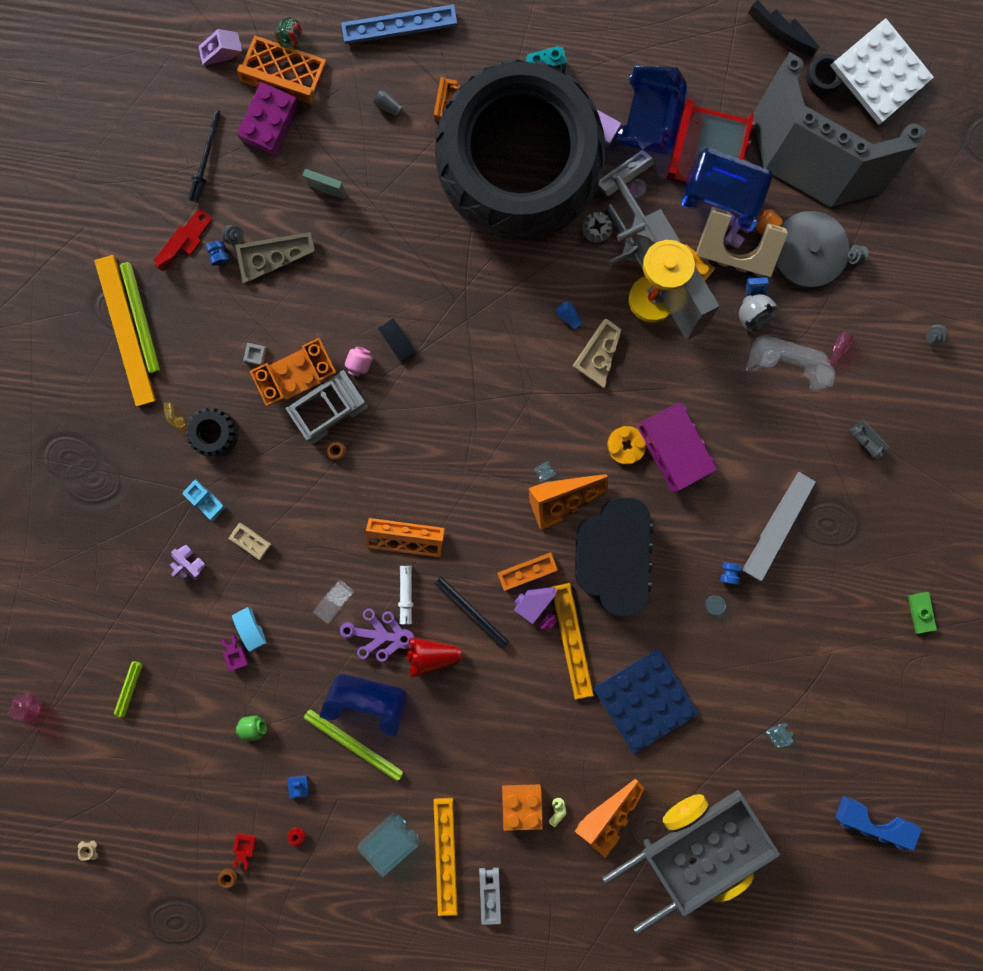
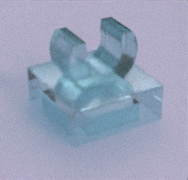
M787 723L770 727L766 731L776 747L789 746L793 742L791 738L793 732H787L785 729L788 725Z

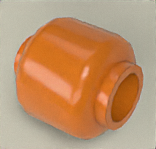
M772 209L761 210L753 220L755 223L754 229L762 236L767 223L780 227L783 223L782 218Z

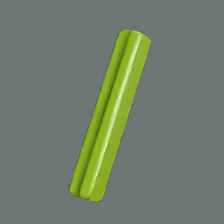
M134 661L130 665L114 712L115 716L124 717L126 715L143 666L140 662Z

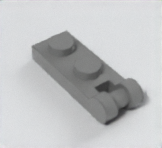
M499 867L493 868V870L479 868L481 924H501ZM486 878H493V883H486Z

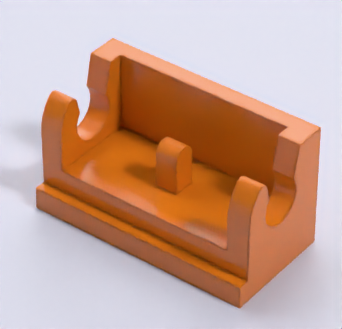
M444 77L440 78L434 110L435 121H440L449 100L460 87V82L445 79Z

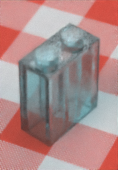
M394 812L362 839L357 847L382 878L418 847L419 842L415 831L409 830L405 826V820Z

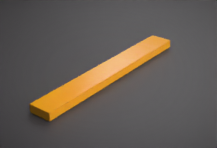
M110 255L94 260L135 405L140 407L156 402L115 256Z

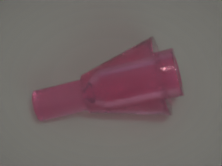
M845 331L842 334H837L834 353L828 362L829 365L835 367L839 358L855 343L853 335Z

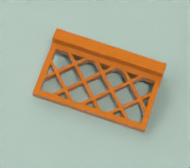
M254 35L243 64L239 65L237 73L241 82L256 87L262 82L296 97L297 101L312 105L314 93L327 62L326 59ZM257 43L265 45L267 50L257 53L255 50ZM283 51L285 56L277 59L274 58L273 52ZM270 54L273 61L262 64L260 58ZM296 56L302 59L303 62L293 65L290 60ZM256 59L260 64L256 68L248 67L249 62ZM287 60L290 67L280 70L278 64ZM314 62L320 64L319 69L312 72L308 67L309 64ZM275 65L278 72L272 75L268 74L265 69ZM305 66L308 73L298 76L296 70ZM293 71L296 78L290 81L286 80L283 75ZM311 77L313 81L311 88L304 86L301 81Z

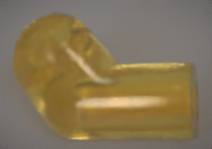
M164 403L165 419L173 428L179 429V427H183L185 421L183 417L177 418L175 416L173 403Z

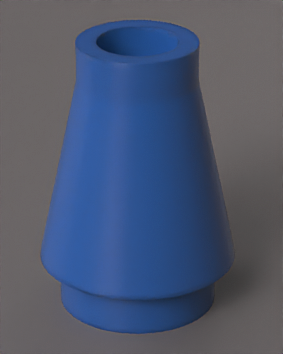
M567 300L555 310L558 313L557 316L573 329H576L582 323L572 303L569 304Z

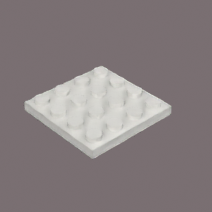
M886 18L830 65L878 125L934 78Z

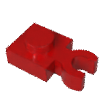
M236 834L233 854L238 855L233 863L234 868H237L239 861L244 863V870L248 868V857H252L254 854L255 835Z

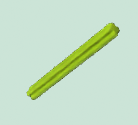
M129 262L122 263L120 268L148 372L156 373L160 371L133 268Z
M309 710L304 716L306 721L394 780L398 781L402 777L403 771L314 711Z

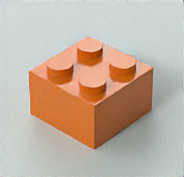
M540 784L503 785V830L542 829Z

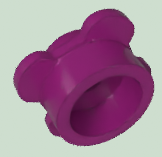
M549 611L540 617L538 625L541 626L542 630H550L555 625L557 619Z

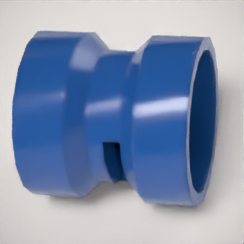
M214 241L205 246L207 253L210 254L209 260L212 266L223 265L230 261L228 254L225 253L226 246L224 241Z
M723 562L722 568L725 574L721 575L720 581L739 584L740 578L737 574L739 575L742 571L743 565Z

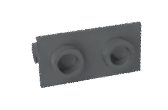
M864 419L849 429L852 436L868 450L873 458H880L883 452L890 448Z

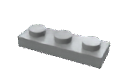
M641 150L601 178L598 189L608 197L619 189L614 181L617 177L621 176L625 184L630 182L654 164L653 158Z

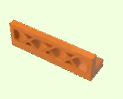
M369 518L366 527L365 548L441 558L445 528ZM370 537L378 538L380 542H371ZM396 540L399 544L393 545L389 541ZM409 543H416L418 546H417V547H411V546L408 545V544H409ZM427 546H438V550H431Z

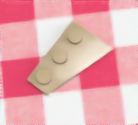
M604 319L572 367L602 388H605L608 371H610L612 357L616 350L621 329L609 320Z

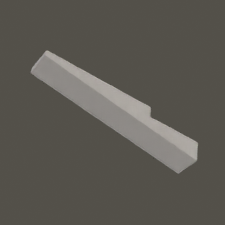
M800 472L797 473L759 538L761 539L743 567V572L759 581L763 580L815 484L814 480Z

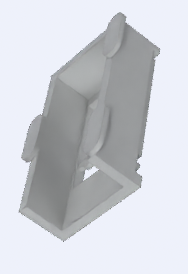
M343 370L324 384H320L311 390L306 396L286 407V410L305 439L311 443H316L328 434V429L349 415L351 417L357 416L366 410L368 405L349 379L348 374ZM331 386L346 406V409L339 414L324 392ZM321 394V397L326 400L335 416L310 432L296 409Z

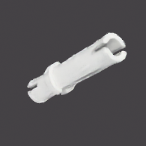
M400 566V602H398L400 607V624H412V566Z

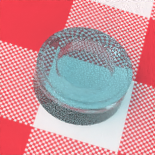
M713 595L706 600L705 606L709 613L719 615L724 612L726 603L722 597Z

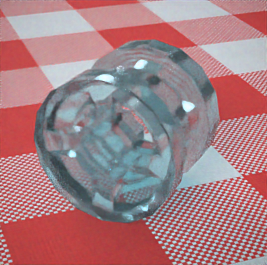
M550 461L533 469L534 473L538 474L540 483L557 474L550 467Z

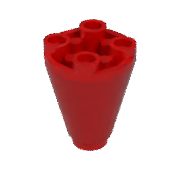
M409 638L410 651H407V661L411 662L410 677L423 676L461 662L459 647L420 638Z

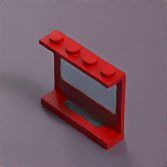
M687 98L683 106L666 178L732 194L741 185L742 177H739L740 171L745 168L747 159L744 158L745 151L748 152L751 140H748L749 134L753 133L755 128L754 114L751 113L748 118H742L693 106L694 99Z

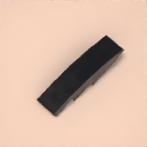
M759 0L752 4L748 14L775 38L810 57H813L819 50L820 46L796 19L789 23L777 9L770 14Z

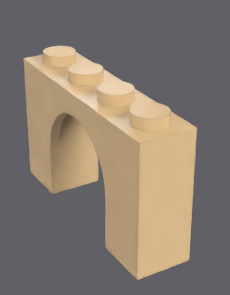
M712 207L696 250L699 259L707 262L710 260L717 261V264L724 267L734 266L736 270L741 272L751 271L758 277H771L788 234L786 228L767 223L762 239L755 250L743 255L734 254L723 243L731 219V213Z

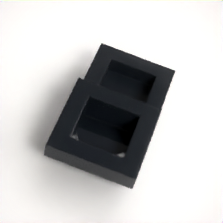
M394 318L378 327V330L400 362L416 352Z

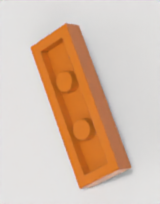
M550 552L497 572L505 591L558 571Z

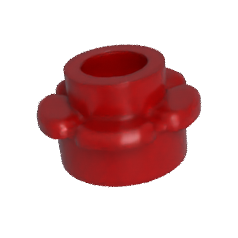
M292 828L287 833L289 844L293 847L301 846L305 842V832L301 828Z

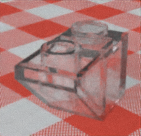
M339 580L313 613L329 624L355 591Z

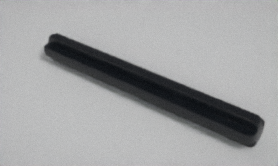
M439 577L435 581V585L500 648L507 645L508 639L443 577Z

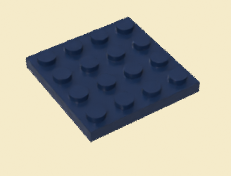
M656 648L593 687L633 754L699 715L659 648Z

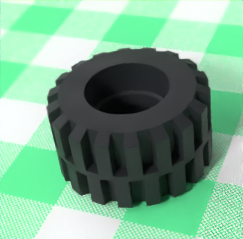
M202 408V411L197 410L194 412L196 415L190 416L191 422L186 423L185 426L188 427L185 435L188 436L186 440L187 443L191 444L190 447L199 454L212 457L223 456L226 454L225 452H230L232 445L235 446L237 443L235 438H238L239 435L236 433L238 426L234 424L236 421L230 417L231 415L216 408ZM216 421L221 427V436L215 443L209 444L203 437V430L208 423Z

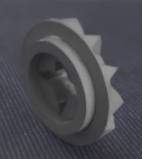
M592 212L585 217L582 223V232L591 242H603L611 235L612 221L608 215L602 212ZM595 220L599 225H603L600 228V234L597 229L592 228L595 225Z

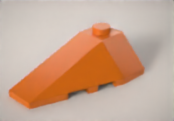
M604 474L550 481L529 488L530 504L539 528L542 530L563 521L562 517L571 511L575 513L578 511L577 507L583 503H590L607 492L608 476Z
M634 779L589 813L578 824L575 832L606 858L618 842L620 836L617 834L622 826H626L628 822L626 820L629 811L635 809L644 791V787L638 780Z

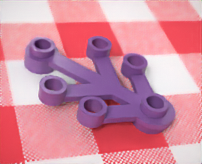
M371 608L363 612V617L365 620L370 621L376 630L356 628L351 622H346L340 627V634L344 638H351L353 635L375 638L368 645L358 649L357 654L362 659L368 657L369 653L384 641H394L386 649H380L376 654L379 661H385L388 655L399 647L403 649L409 648V638H414L410 630L402 629L394 619V614L390 611H386L382 615V620L385 623H389L395 633L387 632L375 616V611ZM367 611L372 612L373 616L371 618L366 616ZM385 614L391 615L390 621L385 619ZM345 627L350 628V634L344 632ZM401 636H406L408 641L402 642ZM365 649L367 655L362 656L360 650ZM380 652H384L386 654V657L384 659L379 657Z

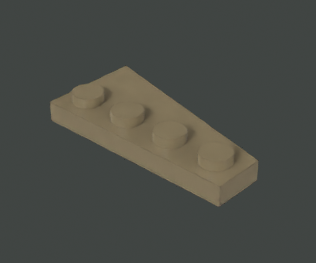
M312 232L235 245L244 284L315 252Z

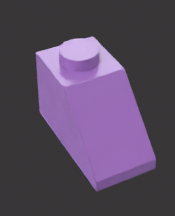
M552 587L527 590L524 595L521 593L514 602L517 604L514 611L533 624L556 595L557 589Z

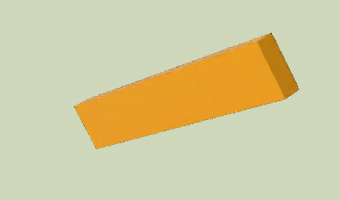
M566 583L552 586L557 589L556 595L553 598L574 699L592 697L594 695L571 585Z
M453 798L434 799L438 916H457Z

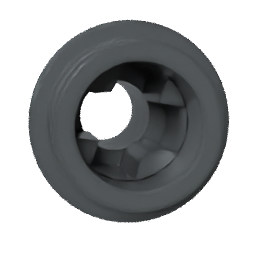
M383 90L378 92L373 101L377 108L395 116H398L403 107L387 91L384 92Z

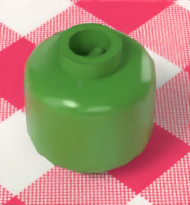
M258 715L241 718L236 727L237 735L244 742L261 740L267 730L266 722Z

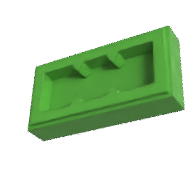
M929 592L908 595L915 633L919 634L937 630Z

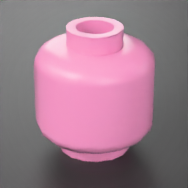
M361 347L350 349L345 361V367L349 369L348 373L357 377L360 374H367L372 362L370 351Z

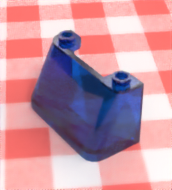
M634 66L629 83L635 92L627 125H621L617 130L616 139L621 145L670 155L674 148L684 106L687 82L678 67Z
M704 148L699 152L689 171L680 205L690 209H697L702 206L703 202L739 214L737 220L739 226L753 231L773 175L766 168L712 148Z
M339 674L331 684L319 718L335 720L340 716L342 708L345 707L380 716V730L387 735L397 737L407 703V693L399 687L347 674Z

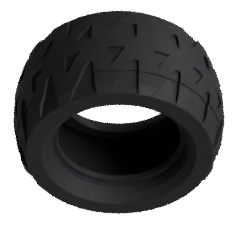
M518 59L502 61L500 65L485 67L473 74L466 83L456 90L449 100L439 121L435 138L437 172L441 186L451 205L474 227L489 235L503 239H536L552 234L571 223L581 214L594 196L605 162L606 143L604 130L598 111L591 98L570 75L566 74L565 76L552 65L540 61L531 63ZM527 114L540 118L551 125L561 137L567 155V164L558 178L543 189L520 194L506 192L489 183L476 168L472 158V151L478 136L493 121L507 115Z

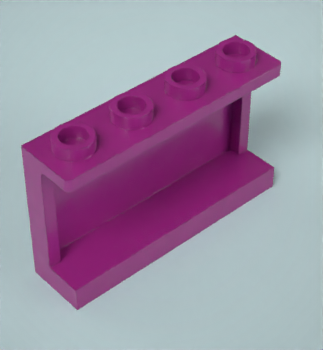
M681 401L636 425L672 493L717 470L714 459L709 456L704 441L700 439L697 428L691 422L688 411Z

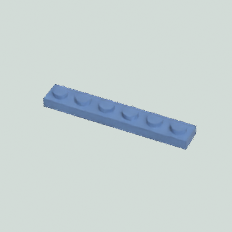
M453 4L342 22L341 25L345 44L456 27L457 20Z

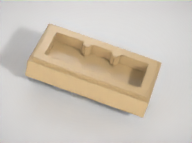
M242 523L237 525L228 538L258 560L264 557L272 545Z

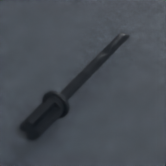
M220 110L214 113L198 174L191 177L193 182L188 197L191 202L199 203L203 185L207 183L203 175L220 117Z

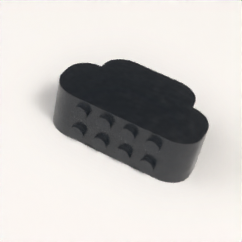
M613 498L607 501L602 506L599 516H591L584 519L576 530L575 579L584 591L597 595L600 604L609 613L617 616H633L640 613L647 604L648 592H651L652 583L648 580L649 573L652 572V561H649V553L653 551V543L650 542V534H653V522H650V512L647 506L635 498Z

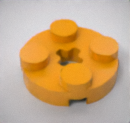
M622 426L614 430L608 438L609 454L613 460L620 464H632L641 459L645 453L646 443L639 430L634 427ZM629 440L632 447L631 449L627 448L624 450L622 442Z

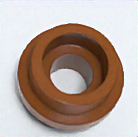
M334 441L328 445L327 455L330 459L337 461L344 458L346 448L341 442ZM336 447L340 449V453L337 455L333 452Z
M230 868L223 869L218 875V883L221 887L227 889L232 888L238 879L237 873ZM225 875H229L231 880H226Z

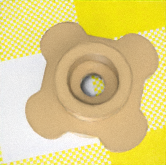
M81 841L78 844V858L81 861L95 860L98 857L96 853L97 842L85 843Z

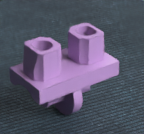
M746 211L739 215L735 223H733L735 216L731 214L727 227L730 231L723 240L725 247L729 244L739 248L745 238L737 234V231L741 229L748 233L755 224L747 218L749 213Z
M187 545L178 550L174 549L171 552V556L180 564V566L175 562L170 564L174 569L171 573L173 578L178 575L182 579L186 578L187 574L183 570L194 580L200 577V572L205 567V564L199 558L192 564L186 560L193 554Z

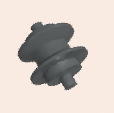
M228 225L222 231V239L229 245H238L243 240V231L238 226Z
M859 245L852 246L848 252L849 263L860 266L865 264L869 256L868 248L865 246L860 247Z
M940 324L933 325L926 333V339L932 345H940L948 337L947 328Z

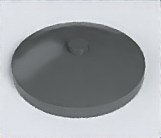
M804 211L791 216L782 224L781 227L786 228L788 234L775 267L786 281L802 288H817L830 283L840 275L848 261L849 241L844 228L837 220L822 212Z

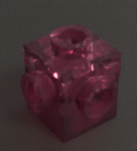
M26 692L24 696L17 693L11 703L7 716L34 724L41 712L43 702L36 700L37 695Z

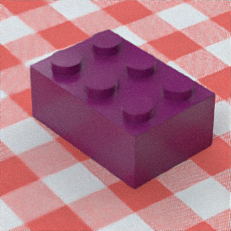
M260 82L239 127L237 136L242 142L276 157L298 111L299 103L296 97Z

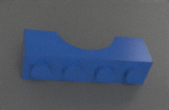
M845 796L842 797L835 816L841 822V826L850 830L852 827L859 829V833L868 837L872 834L877 836V840L886 844L890 841L894 843L895 847L904 851L906 848L914 851L922 830L915 823L899 817L885 825L873 824L869 820L867 807L861 802Z

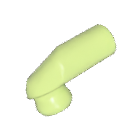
M556 798L552 801L554 814L548 822L553 827H556L566 815L565 802L561 798Z

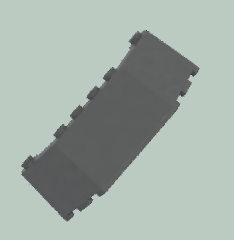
M789 53L753 113V121L756 122L754 128L755 140L762 157L764 171L829 208L882 194L918 147L927 130L918 124H910L903 130L899 138L877 144L866 141L804 105L797 80L803 70V62L796 55Z

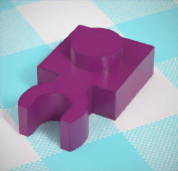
M235 634L231 636V644L227 643L226 638L221 639L222 645L228 650L223 653L229 671L249 664L243 646L238 648L236 646L238 639Z

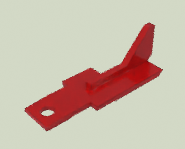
M199 208L185 227L182 225L178 227L153 260L156 262L154 266L164 271L169 267L181 249L191 255L202 241L199 239V236L213 218ZM203 215L205 216V220L200 221L199 217Z

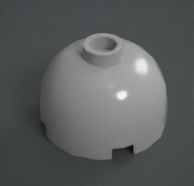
M750 295L742 301L743 304L738 315L745 330L753 332L751 328L757 326V329L765 326L775 317L773 312L775 310L778 311L779 308L766 295Z

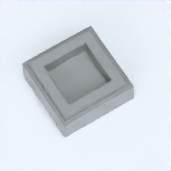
M247 343L243 361L260 366L263 365L267 347Z

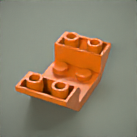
M320 338L303 345L302 350L271 365L266 363L249 371L266 406L289 400L322 384L336 374Z

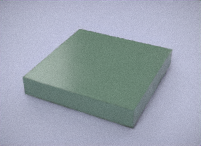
M308 169L304 170L302 176L309 187L345 199L347 193L341 181Z

